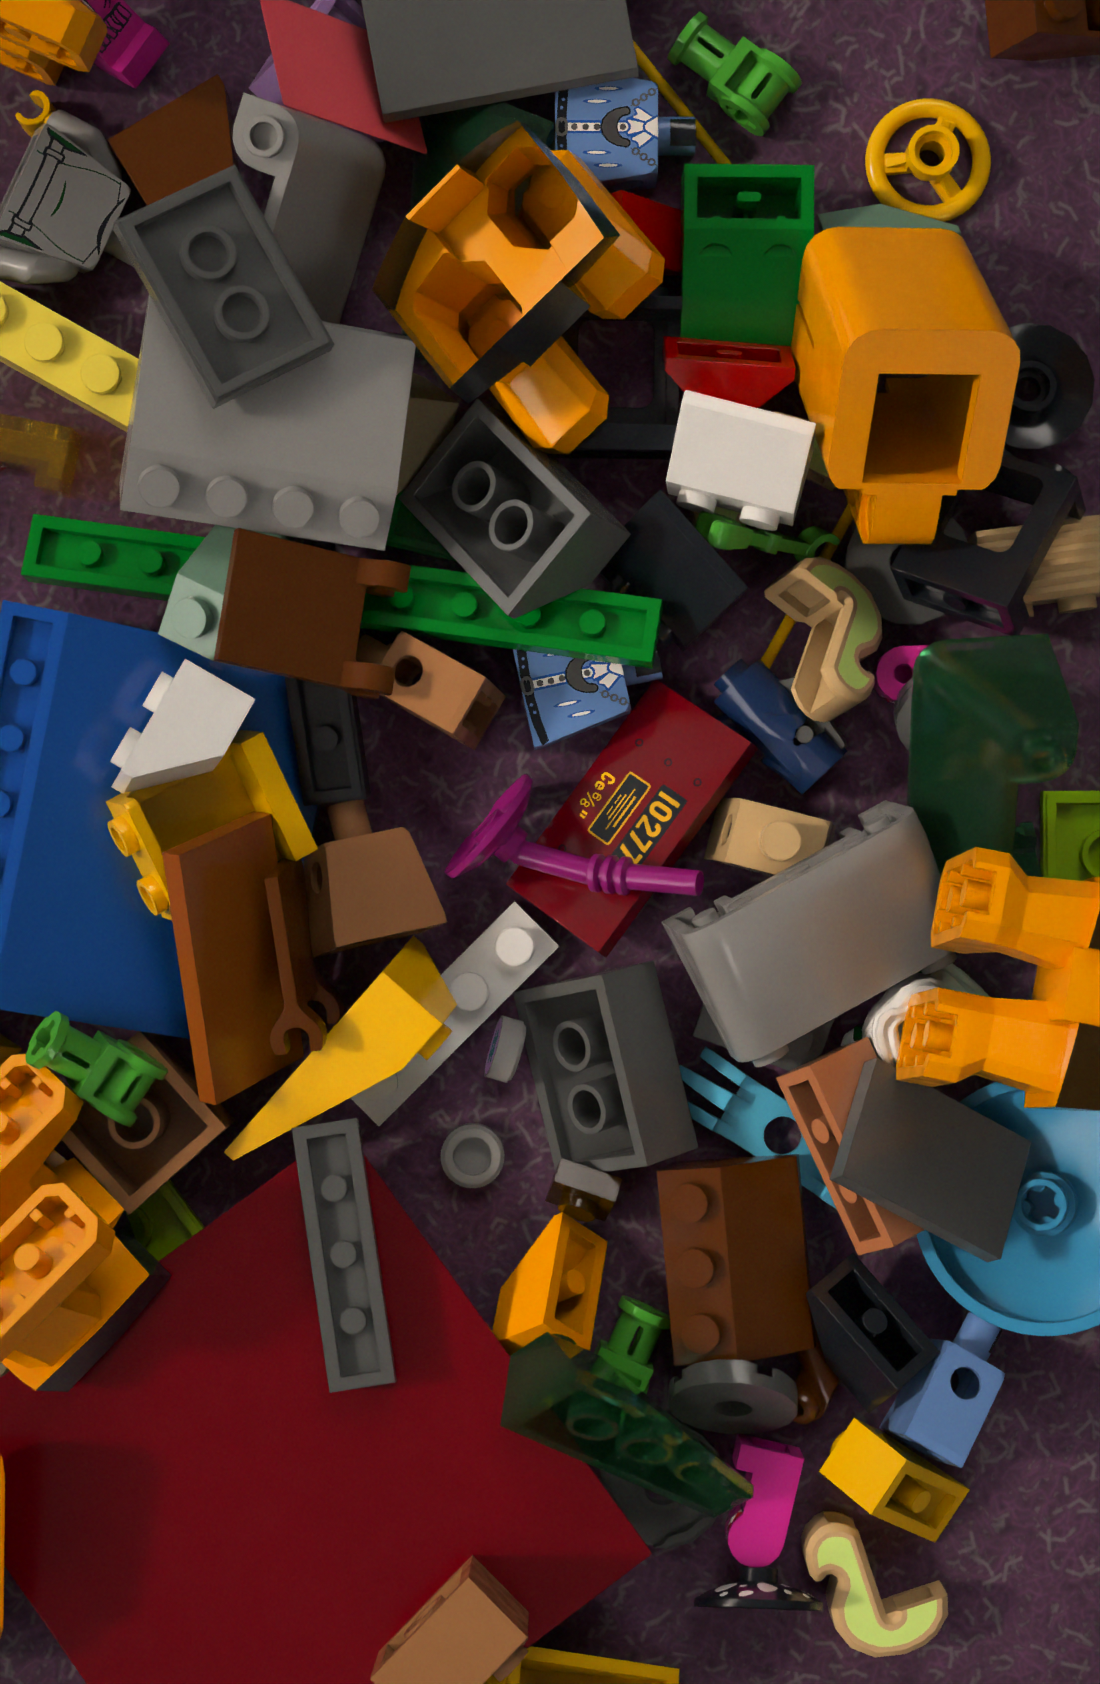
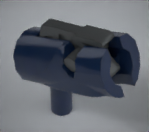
M741 658L714 684L722 693L714 703L724 713L715 717V719L754 744L764 755L760 761L791 783L802 795L847 752L844 748L847 741L832 720L825 723L814 721L801 711L791 692L795 677L780 680L760 659L749 667Z

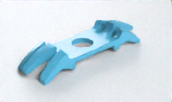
M706 1046L700 1057L740 1086L736 1094L679 1065L682 1081L725 1111L720 1119L687 1101L693 1120L729 1139L754 1156L799 1154L802 1186L836 1208L802 1133L798 1146L786 1154L775 1153L765 1144L764 1130L771 1120L777 1117H789L796 1121L784 1098L761 1085Z

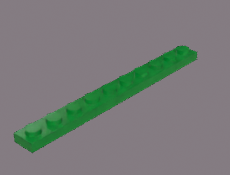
M33 514L21 575L28 582L168 601L178 571L205 537ZM409 565L411 570L407 592L400 593L395 591L392 598L379 597L365 592L360 628L393 633L403 631L414 636L651 669L654 666L663 611L662 599L580 588L514 619L507 616L468 573Z

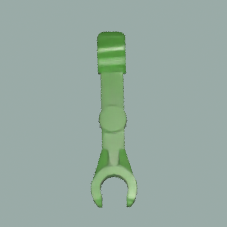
M705 511L699 513L695 524L697 531L715 548L733 550L748 549V546H753L756 549L772 554H777L778 551L794 554L798 563L805 558H814L815 551L822 543L830 542L834 545H839L840 542L837 536L818 526L808 527L798 537L783 535L778 531L759 528L758 530L751 529L729 517Z

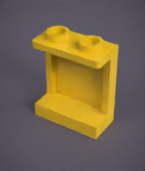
M238 731L225 755L211 772L124 794L121 793L106 801L114 818L107 823L111 837L124 856L132 855L143 877L137 880L136 883L144 903L155 916L161 913L162 918L172 920L162 856V852L254 811L271 814L277 861L282 858L298 861L318 849L264 733L259 731Z

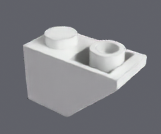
M184 659L174 678L162 671L142 705L154 712L144 731L140 733L130 727L110 761L122 768L111 787L124 794L213 771L225 755L252 707L255 698L187 659Z

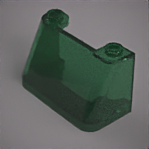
M1048 634L946 639L934 642L924 648L915 660L912 677L907 806L913 807L926 833L940 875H942L947 860L974 847L1010 853L1027 876L1043 877L1036 856L1037 836L1033 823L1024 822L1019 823V826L1015 825L1018 785L1051 781L1064 774L1074 762L1077 753L1079 722Z

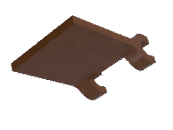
M237 528L234 530L214 661L335 687L362 698L375 700L379 698V694L392 695L396 669L380 664L356 662V651L365 592L384 598L394 597L395 591L400 593L407 592L411 566L389 560L359 558Z
M283 858L264 878L284 1000V1010L273 1026L270 1035V1043L275 1055L288 1053L291 1048L288 1030L294 1027L301 1028L307 1032L310 1051L322 1050L327 1040V1028L320 1015L307 1005L309 1001H319L326 1007L328 1024L338 1023L344 1011V1003L340 993L322 977L319 971L318 958H313L302 858L298 861Z

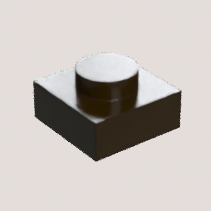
M561 1158L553 1175L545 1201L558 1205L559 1212H564L575 1220L590 1222L596 1218L605 1221L616 1201L622 1178Z

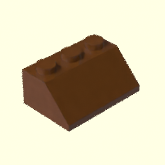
M799 1154L677 1161L657 1171L674 1366L692 1365L716 1359L753 1361L815 1348L814 1321L806 1297V1293L811 1289Z

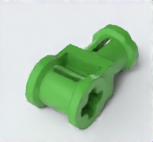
M699 11L688 22L676 39L667 60L675 66L682 62L709 82L706 96L719 104L727 116L756 136H763L770 127L767 119L787 93L794 94L802 85L800 76L781 57L767 49L757 47L744 36L737 45H734L707 25L708 16ZM765 86V88L762 90L759 96L755 99V97L758 95L761 89Z
M54 1011L50 1016L44 1018L36 1028L30 1039L25 1056L27 1064L37 1069L47 1066L67 1077L66 1081L76 1095L85 1099L104 1115L128 1127H132L138 1119L134 1111L155 1079L163 1080L168 1073V1069L161 1062L137 1046L122 1039L115 1040L99 1030L91 1038L69 1025V1018L58 1011Z
M623 1295L618 1303L622 1312L608 1342L600 1339L593 1356H590L586 1361L571 1394L567 1409L577 1413L583 1408L615 1423L617 1431L627 1435L641 1410L649 1388V1380L654 1372L653 1364L649 1361L662 1330H669L671 1326L669 1315L635 1298ZM641 1326L633 1345L629 1348L638 1327Z

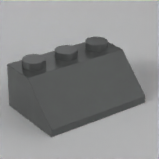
M478 398L398 498L504 613L514 619L590 585L631 535L552 454L533 448L509 415Z
M654 960L513 992L519 1020L524 1021V1025H526L525 1045L555 1171L561 1158L606 1172L650 1166L698 1148Z

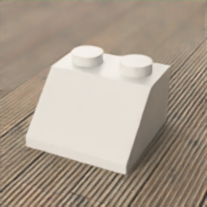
M685 390L666 477L668 494L678 496L676 501L678 506L700 513L705 511L714 514L716 506L740 512L739 520L742 523L759 529L776 531L779 523L793 526L813 455L816 423Z

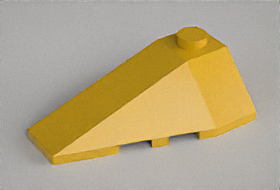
M413 935L339 1022L327 1033V1040L322 1050L312 1051L305 1058L302 1064L289 1076L227 1147L224 1153L230 1159L236 1160L292 1128L301 1125L401 1071L417 1053L426 1061L435 1053L452 1032L444 1022L457 1003L422 942Z

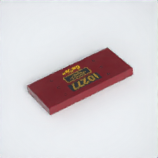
M654 680L536 843L589 859L594 854H603L605 857L617 855L619 859L622 856L631 857L634 864L673 867L758 749L750 741L660 681ZM520 865L506 883V885L606 958L654 893L640 890H631L628 895H618L617 892L606 894L603 890L598 893L591 892L586 884Z

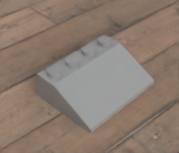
M149 295L119 481L120 510L385 551L398 489L416 345L409 336L322 321L335 344L330 352L213 409Z

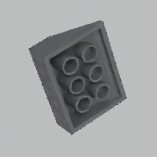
M361 0L384 123L638 77V65L626 0Z

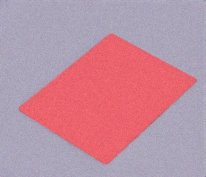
M260 0L282 101L286 107L423 154L427 153L419 117L384 123L366 29L289 0Z

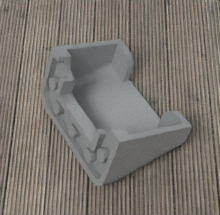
M243 92L233 127L232 140L236 153L245 164L253 169L275 176L264 212V218L321 321L340 324L385 177L386 161L383 151L375 140L362 133Z
M884 800L858 815L864 827L862 832L848 827L838 833L841 838L840 840L733 898L723 895L714 900L713 902L719 911L718 913L715 908H710L695 915L693 909L688 907L662 921L728 1052L736 1061L742 1063L752 1061L755 1067L771 1064L788 1053V1043L920 970L923 974L934 973L947 967L957 959L955 952L931 948V928L941 875L926 833L913 807Z

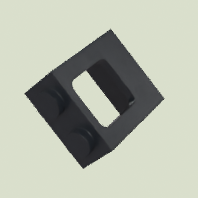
M658 286L625 319H602L587 309L561 335L578 356L579 328L586 321H644L649 323L654 330L653 399L648 406L642 408L608 407L607 419L569 455L552 454L555 458L670 460L679 418V386L665 371L662 347L664 336L680 337L682 296H668V289Z
M1004 449L1001 467L996 478L983 490L1033 505L1013 545L1006 551L995 552L944 534L946 525L966 491L959 490L956 496H942L937 530L932 544H903L890 568L903 599L1018 638L1029 618L1023 599L1066 516L1081 520L1086 507L1078 478L1069 470L1051 462H1044L1039 465L1014 457L1009 451Z

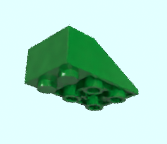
M684 164L680 200V296H682L680 337L791 346L796 305L799 304L797 297L802 259L807 244L814 237V165Z

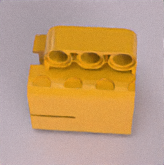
M827 228L811 239L806 246L802 259L797 297L799 304L796 305L791 343L796 367L794 379L809 421L816 423L815 438L828 475L835 487L844 490L862 542L864 544H932L937 530L942 496H956L959 490H983L990 485L999 472L1020 368V350L963 237L956 232L942 228ZM879 374H930L922 378H886L885 388L887 393H876Z

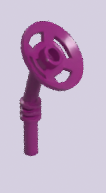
M528 774L518 778L497 799L487 817L477 829L465 838L445 869V874L452 879L468 873L494 855L503 863L509 859L514 864L586 884L591 892L596 893L603 890L606 894L617 892L618 895H628L631 890L700 896L704 887V874L701 870L634 864L631 857L622 856L619 859L617 855L605 857L603 854H594L589 859L527 841L528 833L519 826V823L526 810L533 785V778Z

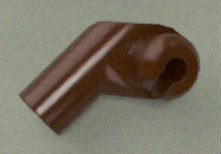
M815 1324L816 1347L795 1352L801 1368L794 1380L798 1391V1414L792 1421L798 1424H809L823 1416L828 1409L840 1380L825 1362Z

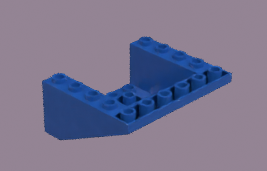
M3 600L0 612V1010L48 1017L54 1011H58L66 1015L69 1021L190 1039L172 920L162 918L161 913L155 916L148 909L138 891L136 883L137 880L143 877L132 855L126 857L121 853L108 829L107 823L114 818L106 801L121 794V792L111 786L122 769L110 761L130 727L140 733L144 731L154 712L142 705L161 672L163 671L174 678L184 659H187L255 698L238 731L248 730L264 733L314 839L320 804L304 806L285 676L212 661L158 635V632L69 612Z

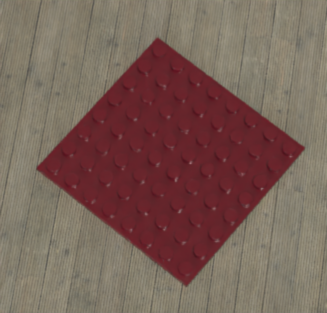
M365 1154L397 1377L395 1383L329 1393L296 1161L158 1261L172 1276L125 1333L69 1392L35 1391L11 1371L0 1378V1454L3 1457L5 1472L4 1566L86 1684H374L370 1677L378 1652L472 1555L529 1612V1638L524 1645L526 1649L652 1555V1551Z

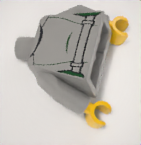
M32 91L29 96L36 105L43 108V111L34 119L25 118L18 112L15 114L24 131L32 138L0 204V279L23 285L69 282L78 272L86 273L92 271L103 251L134 267L113 230L114 222L121 218L119 216L131 192V188L122 181L121 164L98 128L64 110L56 111L49 98L42 91Z

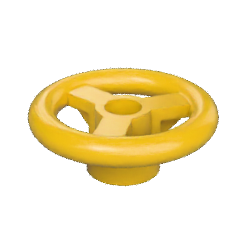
M923 98L899 105L879 121L867 144L865 168L870 187L881 204L946 222L965 213L982 195L990 175L991 154L983 129L967 111L948 101ZM920 118L937 119L936 124L924 126L914 133L905 152L885 154L890 138L901 126ZM955 128L965 137L972 154L971 173L962 190L950 175L960 153L959 142L953 133ZM925 150L935 152L940 159V164L936 166L926 165L922 162L919 153ZM912 173L921 181H929L943 203L922 205L911 202L895 191L887 175Z

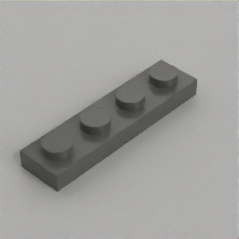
M359 1118L292 1128L329 1393L395 1383L397 1377Z

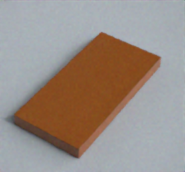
M251 812L162 852L199 1101L208 1104L218 1105L304 1056L300 1028L294 1027L288 1030L291 1048L287 1054L275 1055L270 1043L272 1028L284 1010V1000L264 880L278 864L272 817L269 813Z

